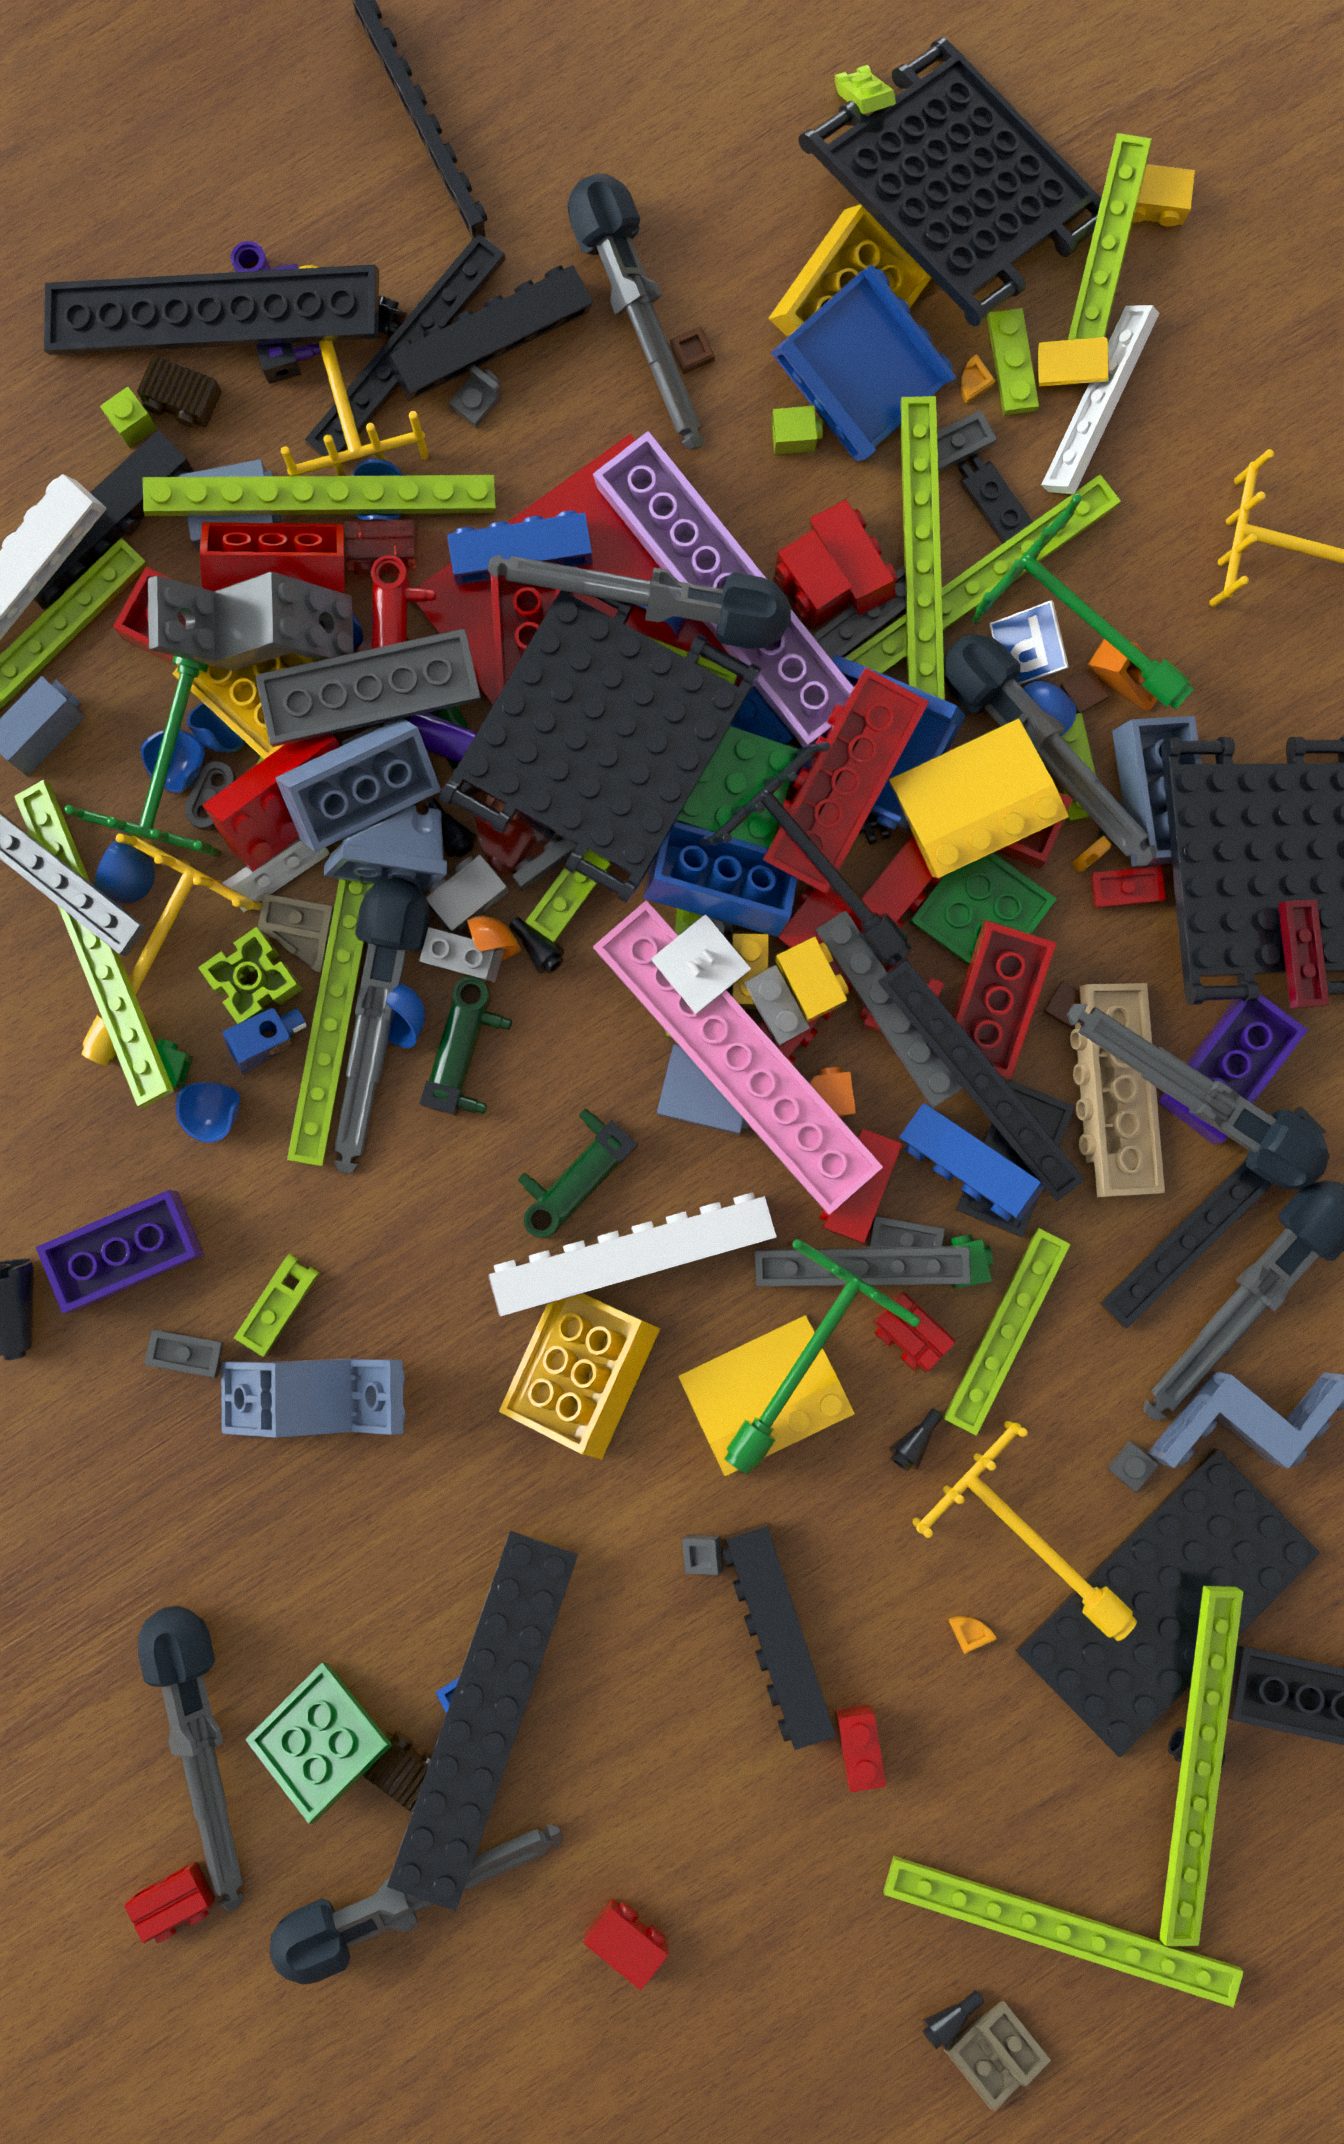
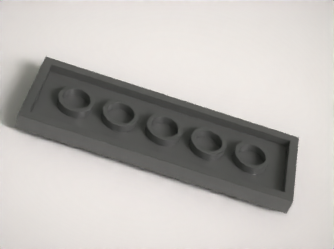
M465 629L255 675L269 742L272 747L481 701Z

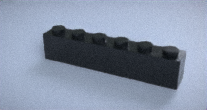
M562 265L557 266L544 275L545 279L535 284L532 280L526 281L514 289V294L504 299L502 295H498L488 300L484 304L485 308L474 314L472 310L465 311L454 318L455 323L445 328L437 325L427 330L423 334V339L414 343L411 340H407L392 349L394 353L390 354L389 365L407 400L410 401L469 372L473 364L479 367L588 313L593 302L574 265L565 269Z
M159 430L90 492L107 509L34 598V601L43 610L64 594V590L73 582H76L120 538L133 533L138 528L140 520L145 516L143 508V477H179L181 474L194 471L187 458Z
M765 1522L726 1535L728 1545L722 1546L727 1566L735 1565L739 1577L738 1580L733 1581L739 1602L746 1600L750 1614L744 1616L750 1637L757 1635L762 1648L756 1650L755 1653L761 1671L769 1670L773 1684L766 1687L773 1707L780 1705L784 1719L778 1720L784 1742L791 1740L794 1750L836 1737L767 1523Z

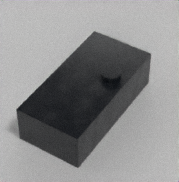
M1237 1646L1227 1719L1344 1745V1669L1245 1646Z

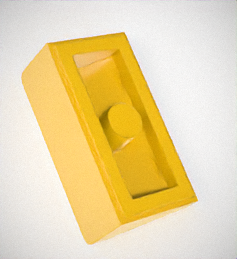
M1100 337L1039 343V387L1108 381V339Z

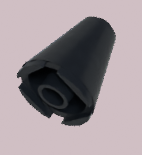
M28 1258L0 1261V1356H4V1360L22 1358L26 1356L25 1350L32 1347L34 1266L32 1260L30 1261Z

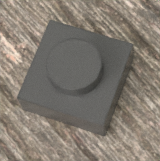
M1128 1441L1106 1469L1137 1493L1159 1464L1131 1441Z
M687 1534L682 1538L685 1574L719 1575L723 1571L720 1536Z

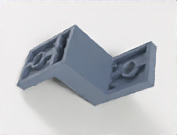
M341 1358L283 1362H221L222 1434L272 1438L344 1432L388 1435L404 1434L405 1409L403 1407V1385L405 1374L402 1360Z
M1213 1371L1147 1454L1158 1463L1171 1468H1175L1177 1464L1182 1466L1194 1453L1192 1448L1194 1443L1200 1436L1205 1438L1212 1432L1217 1424L1215 1419H1217L1268 1463L1289 1469L1291 1465L1295 1467L1305 1458L1308 1452L1306 1447L1314 1437L1316 1439L1321 1437L1329 1428L1330 1422L1328 1419L1336 1409L1340 1411L1344 1408V1375L1323 1372L1289 1416L1284 1419L1233 1375Z

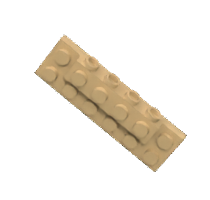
M1147 983L1086 984L1080 986L1081 1004L1088 1005L1085 1009L1086 1013L1089 1014L1096 1007L1152 1044ZM1077 1022L1075 1029L1071 1032L1070 1042L1072 1048L1077 1050L1078 1064L1074 1067L1073 1078L1075 1083L1080 1085L1081 1099L1076 1104V1113L1078 1118L1083 1120L1084 1134L1079 1139V1149L1083 1155H1086V1163H1094L1097 1197L1165 1193L1156 1086L1142 1078L1141 1073L1078 1033L1081 1025L1080 1022Z

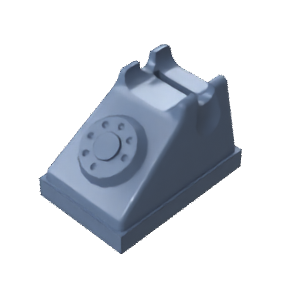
M411 805L384 820H380L343 838V842L330 854L325 862L324 877L358 882L360 876H362L361 882L375 884L387 878H402L414 883L422 892H426L447 873V861H444L441 811L428 807L427 814L420 815L416 811V805Z

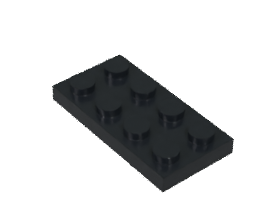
M1008 1080L1007 1084L1059 1147L1075 1106ZM990 1122L983 1143L1038 1180L999 1130ZM964 1191L955 1210L1018 1237H1023L1038 1198L1021 1222L1014 1217H1011L1009 1221L1004 1220L990 1210L994 1205L983 1196L977 1201Z

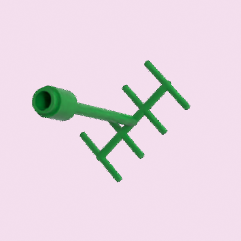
M1075 494L1068 506L1049 527L1047 526L1043 529L1039 538L1020 559L1014 561L1010 570L990 592L985 593L976 608L972 622L978 624L984 613L1004 592L1009 590L1013 581L1025 569L1142 671L1141 676L1145 679L1141 684L1142 687L1165 707L1170 705L1176 710L1195 689L1188 683L1190 679L1166 658L1161 663L1156 659L1150 660L1036 560L1041 550L1060 529L1062 530L1066 527L1070 518L1074 515L1082 499L1079 494Z
M174 656L172 664L178 666L177 672L180 673L139 825L79 809L71 805H67L64 810L67 814L75 816L80 820L220 857L222 851L211 844L153 829L193 680L198 678L199 673L206 674L209 666L208 664Z
M800 1239L793 1241L794 1249L847 1284L760 1418L755 1417L753 1422L745 1419L726 1449L729 1452L724 1459L748 1475L753 1468H758L776 1439L770 1435L774 1430L771 1426L859 1291L911 1326L917 1327L920 1324L918 1316Z

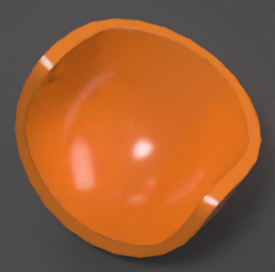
M475 916L466 920L469 938L473 939L474 946L478 951L486 952L503 948L502 960L508 959L521 951V947L513 933L502 921L489 916Z

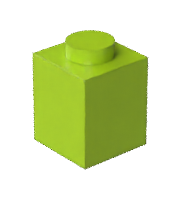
M126 387L100 406L129 448L157 430L149 414L129 387Z
M814 406L773 409L771 423L774 455L815 452L817 439L823 438L822 419L815 418Z

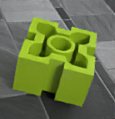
M255 927L234 942L238 951L230 956L221 951L198 967L214 991L222 996L226 993L229 995V998L222 1003L237 1024L267 1011L264 1006L274 1000L282 1005L303 990V987L288 966L281 961L277 964L274 963L273 960L280 955L265 933L258 927ZM250 972L258 975L257 981L253 985H245V982L249 981L246 976Z

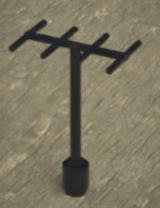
M822 742L799 748L795 751L796 758L777 776L764 779L763 784L765 787L744 806L733 808L731 811L733 816L712 836L700 838L699 843L702 846H716L720 843L730 842L732 839L730 833L751 813L762 812L766 808L861 920L863 930L859 936L880 961H886L889 966H892L902 960L911 950V946L907 943L908 937L887 913L879 915L877 912L873 913L773 795L784 783L796 781L798 778L796 772L816 753L828 751L830 744Z

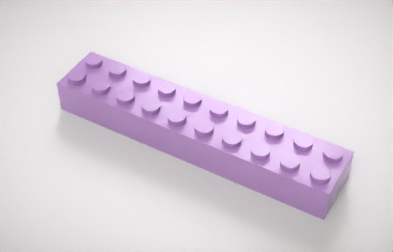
M649 431L593 473L597 489L659 567L668 570L679 582L724 589L727 577L733 572L766 579ZM792 610L791 620L781 639L765 648L747 649L721 644L729 655L749 666L753 663L762 668L754 684L755 688L802 747L815 744L819 736L827 737L832 725L827 723L836 704L844 705L854 687ZM704 622L716 637L717 624Z

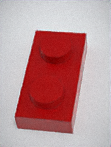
M1162 866L1092 872L1090 874L1094 909L1161 903L1166 900Z

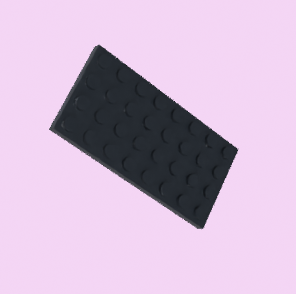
M1214 1449L1085 1579L1093 1588L1098 1587L1101 1589L1108 1587L1133 1611L1132 1616L1137 1620V1624L1129 1635L1121 1641H1116L1113 1637H1107L1083 1614L1082 1610L1085 1606L1082 1603L1083 1598L1074 1590L1015 1651L1120 1758L1191 1685L1203 1586L1237 1587L1243 1591L1239 1636L1320 1552L1218 1449Z

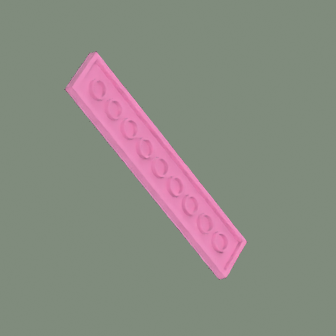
M646 900L597 942L593 949L825 1212L830 1215L881 1170L883 1166L727 990L697 1014L693 1012L651 961L652 957L676 939L678 935Z

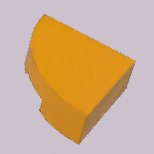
M977 354L968 361L961 377L960 389L966 404L992 388L996 382Z
M1102 836L1071 864L1078 873L1080 871L1083 872L1111 848L1112 844L1105 836Z
M955 1616L948 1619L964 1654L997 1639L991 1629L976 1618Z

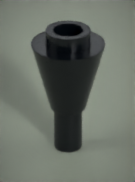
M435 798L428 800L424 805L427 811L428 807L441 811L443 845L447 855L462 857L469 853L474 847L473 842L476 839V835L450 814H447Z
M516 917L510 922L509 927L522 940L539 974L544 972L550 974L561 966L564 961L562 958L564 954L563 948L539 933L532 931L520 917Z
M931 1408L919 1426L914 1427L889 1447V1450L893 1453L891 1460L906 1471L910 1468L918 1470L930 1441V1434L943 1416Z
M974 1990L958 2005L954 2004L923 2019L927 2027L922 2032L935 2049L942 2046L946 2051L968 2020L967 2017L984 2003L983 1998Z

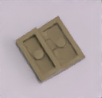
M1003 2001L966 2028L954 2039L947 2051L944 2049L945 2053L978 2095L993 2111H996L1020 2085L1026 2087L1051 2061Z

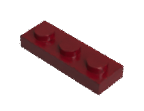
M1317 899L1278 903L1290 1009L1328 1006L1329 998Z

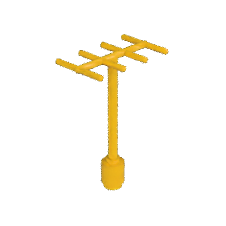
M305 265V266H302V267H300V268H298V269H301V268H318V267H317V266H314V265ZM319 341L348 450L338 453L332 437L325 435L323 440L329 453L328 456L295 464L289 448L286 446L282 447L281 454L287 465L288 474L290 476H300V474L333 465L337 476H346L342 466L343 462L375 454L376 459L386 460L383 451L417 442L421 458L424 460L428 459L429 453L424 439L425 433L422 431L418 415L415 411L409 413L413 432L380 441L375 425L368 423L366 429L371 444L361 446L333 341Z
M1271 449L1251 462L1244 471L1234 478L1236 485H1240L1245 481L1240 508L1226 519L1227 525L1231 526L1237 521L1232 549L1218 559L1219 566H1224L1228 562L1229 566L1224 590L1210 600L1209 604L1211 607H1216L1248 584L1249 578L1247 576H1242L1237 580L1242 552L1256 541L1344 564V549L1248 524L1250 510L1266 497V494L1262 491L1254 497L1253 495L1259 468L1274 456V451Z
M124 834L116 836L117 842L131 845L153 857L155 863L169 866L182 873L173 894L129 976L135 995L194 884L207 887L231 900L232 905L235 907L261 911L262 902L253 901L222 884L224 881L215 880L191 867L188 861L176 859L153 846L150 840ZM97 1014L82 1043L84 1049L81 1054L95 1063L107 1066L110 1059L114 1060L117 1054L101 1014Z
M1006 1421L1004 1427L1007 1430L984 1455L975 1453L973 1458L976 1463L953 1488L945 1485L943 1492L946 1495L922 1520L917 1517L914 1518L913 1525L926 1538L932 1537L933 1531L930 1527L954 1501L958 1504L964 1503L965 1499L961 1494L967 1488H970L1083 1598L1082 1603L1085 1605L1082 1610L1083 1614L1107 1637H1113L1116 1641H1121L1129 1635L1137 1624V1620L1132 1616L1133 1611L1108 1587L1101 1589L1098 1587L1093 1588L978 1477L986 1468L991 1471L995 1470L996 1464L993 1460L1017 1435L1021 1437L1027 1436V1430L1021 1427L1019 1423Z

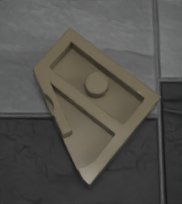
M264 893L258 928L282 944V947L290 953L298 956L311 966V969L315 972L322 973L334 906Z

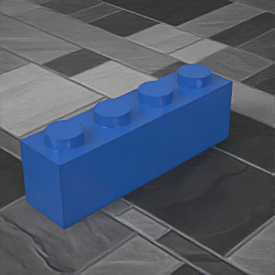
M564 511L559 513L557 517L544 519L542 516H531L524 519L522 523L515 524L500 521L490 524L489 528L477 530L473 527H462L455 530V533L447 534L456 585L491 580V573L488 571L489 560L500 554L503 559L515 556L570 567L593 564L585 513L578 514L577 511Z
M924 1102L899 1136L907 1144L904 1148L907 1153L919 1161L926 1157L934 1162L935 1166L932 1170L946 1180L950 1181L954 1176L963 1182L964 1186L961 1190L975 1200L979 1201L982 1196L994 1204L990 1210L1006 1221L1014 1217L1021 1222L1045 1188L1039 1180Z

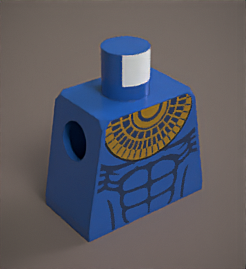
M271 1008L222 1033L227 1049L241 1074H244L289 1049L292 1046L290 1035L307 1026L297 1008L280 1017L276 1010ZM266 1031H273L276 1033L275 1036L271 1038H266L262 1036V1034Z

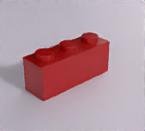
M847 499L809 518L811 530L815 531L852 585L849 600L858 616L896 597L894 583L898 582L895 570L890 563L884 564L880 557L882 551L878 541L874 536L868 537L864 530L866 523L861 512L858 509L852 510Z
M862 1128L858 1135L855 1136L883 1168L830 1215L822 1208L819 1219L824 1221L822 1229L863 1244L866 1240L902 1143Z

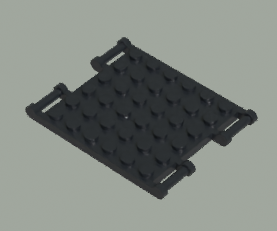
M940 37L932 42L930 49L907 65L901 64L892 71V80L895 85L901 89H906L895 97V105L876 110L867 116L860 112L859 107L854 102L848 101L839 108V112L816 129H808L799 136L798 141L801 149L807 154L812 153L964 311L968 323L976 327L987 319V314L1011 296H1018L1025 290L1026 282L1013 265L1048 238L1054 241L1056 251L1063 257H1068L1076 251L1077 245L1094 232L1102 198L946 38ZM944 61V63L923 78L917 75L934 62ZM843 126H853L829 144L824 141ZM1087 209L1092 214V217L1070 233L1064 226ZM999 277L1003 281V285L979 302L974 295Z
M560 590L451 779L442 789L439 799L447 804L453 802L493 825L492 829L501 834L506 831L516 812L525 815L577 844V847L568 858L564 869L573 874L579 872L619 895L618 899L628 904L757 681L762 668L753 663L749 666L708 643L709 639L700 634L695 638L685 658L625 625L636 604L595 597L618 610L613 619L573 597V592ZM703 656L743 678L739 687L697 665L700 657ZM465 782L505 804L503 810L499 812L461 791L463 783ZM589 851L631 875L624 882L584 858Z
M1344 736L1339 740H1305L1303 737H1290L1286 743L1287 763L1233 764L1232 756L1235 751V743L1232 737H1219L1214 741H1180L1178 737H1165L1163 739L1161 752L1184 993L1186 1002L1189 1005L1202 1004L1207 1000L1243 999L1244 1002H1255L1259 997V987L1254 981V975L1286 974L1278 903L1284 901L1317 899L1325 972H1344ZM1304 754H1338L1339 763H1304ZM1179 755H1215L1216 764H1179ZM1237 976L1238 985L1203 986L1200 983V977ZM1326 978L1328 997L1330 995H1344V981H1329Z

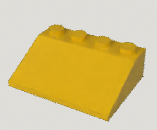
M860 204L845 209L768 319L788 337L859 272L871 265L886 275L890 283L889 288L896 297L902 298L909 308L914 304L931 277Z
M289 653L236 671L209 665L206 674L199 673L198 678H194L191 692L265 759L283 745L276 747L270 745L255 675L315 661L308 657ZM177 667L172 674L179 680L180 673L177 672Z
M1019 719L889 779L931 876L940 878L1069 817L1050 774Z
M584 1293L547 1303L499 1412L580 1454L602 1460L661 1328Z
M806 1315L678 1376L724 1476L738 1470L724 1459L729 1452L726 1449L745 1419L753 1422L755 1417L760 1418L815 1332ZM823 1348L771 1426L774 1430L770 1435L776 1440L766 1456L855 1414Z

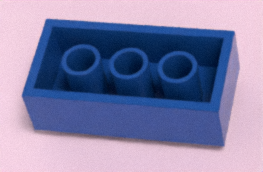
M676 821L650 866L643 899L702 916L706 914L709 918L778 937L791 917L797 878L764 861L763 858L768 850L766 847L732 838L730 842L720 843L716 846H702L699 843L700 838L712 836L715 832Z

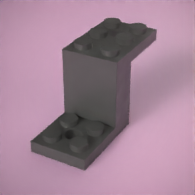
M269 572L215 592L161 576H154L148 579L149 650L232 671L289 653L319 661L354 653L351 595L275 572ZM179 612H180V613L184 616V618H185L186 628H185L184 625L178 620V613H179ZM319 617L323 620L325 629L319 624Z

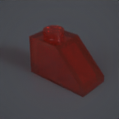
M474 815L484 856L488 858L487 864L504 874L506 869L515 874L517 871L515 867L524 860L536 840L534 832L512 819L506 831L501 834L492 829L493 825Z

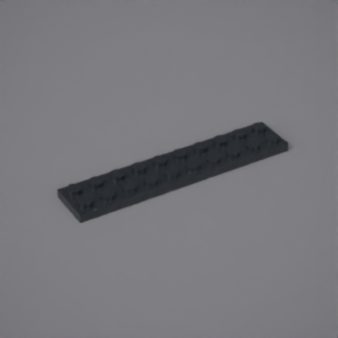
M375 264L45 283L44 351L49 355L378 339L379 269Z
M510 1530L387 1884L388 1888L454 1911L457 1910L578 1553Z

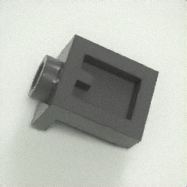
M473 364L469 369L470 378L449 401V406L474 428H477L502 399L499 379L490 370L484 368L482 371Z

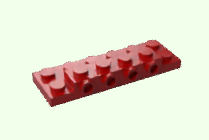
M866 667L863 669L844 705L836 704L827 720V723L832 725L827 737L819 736L815 744L828 742L830 749L816 753L809 770L804 767L801 769L797 780L793 784V787L798 789L793 801L791 802L786 799L783 803V807L837 871H839L929 703V701ZM779 825V829L763 860L827 893L831 886L781 825Z

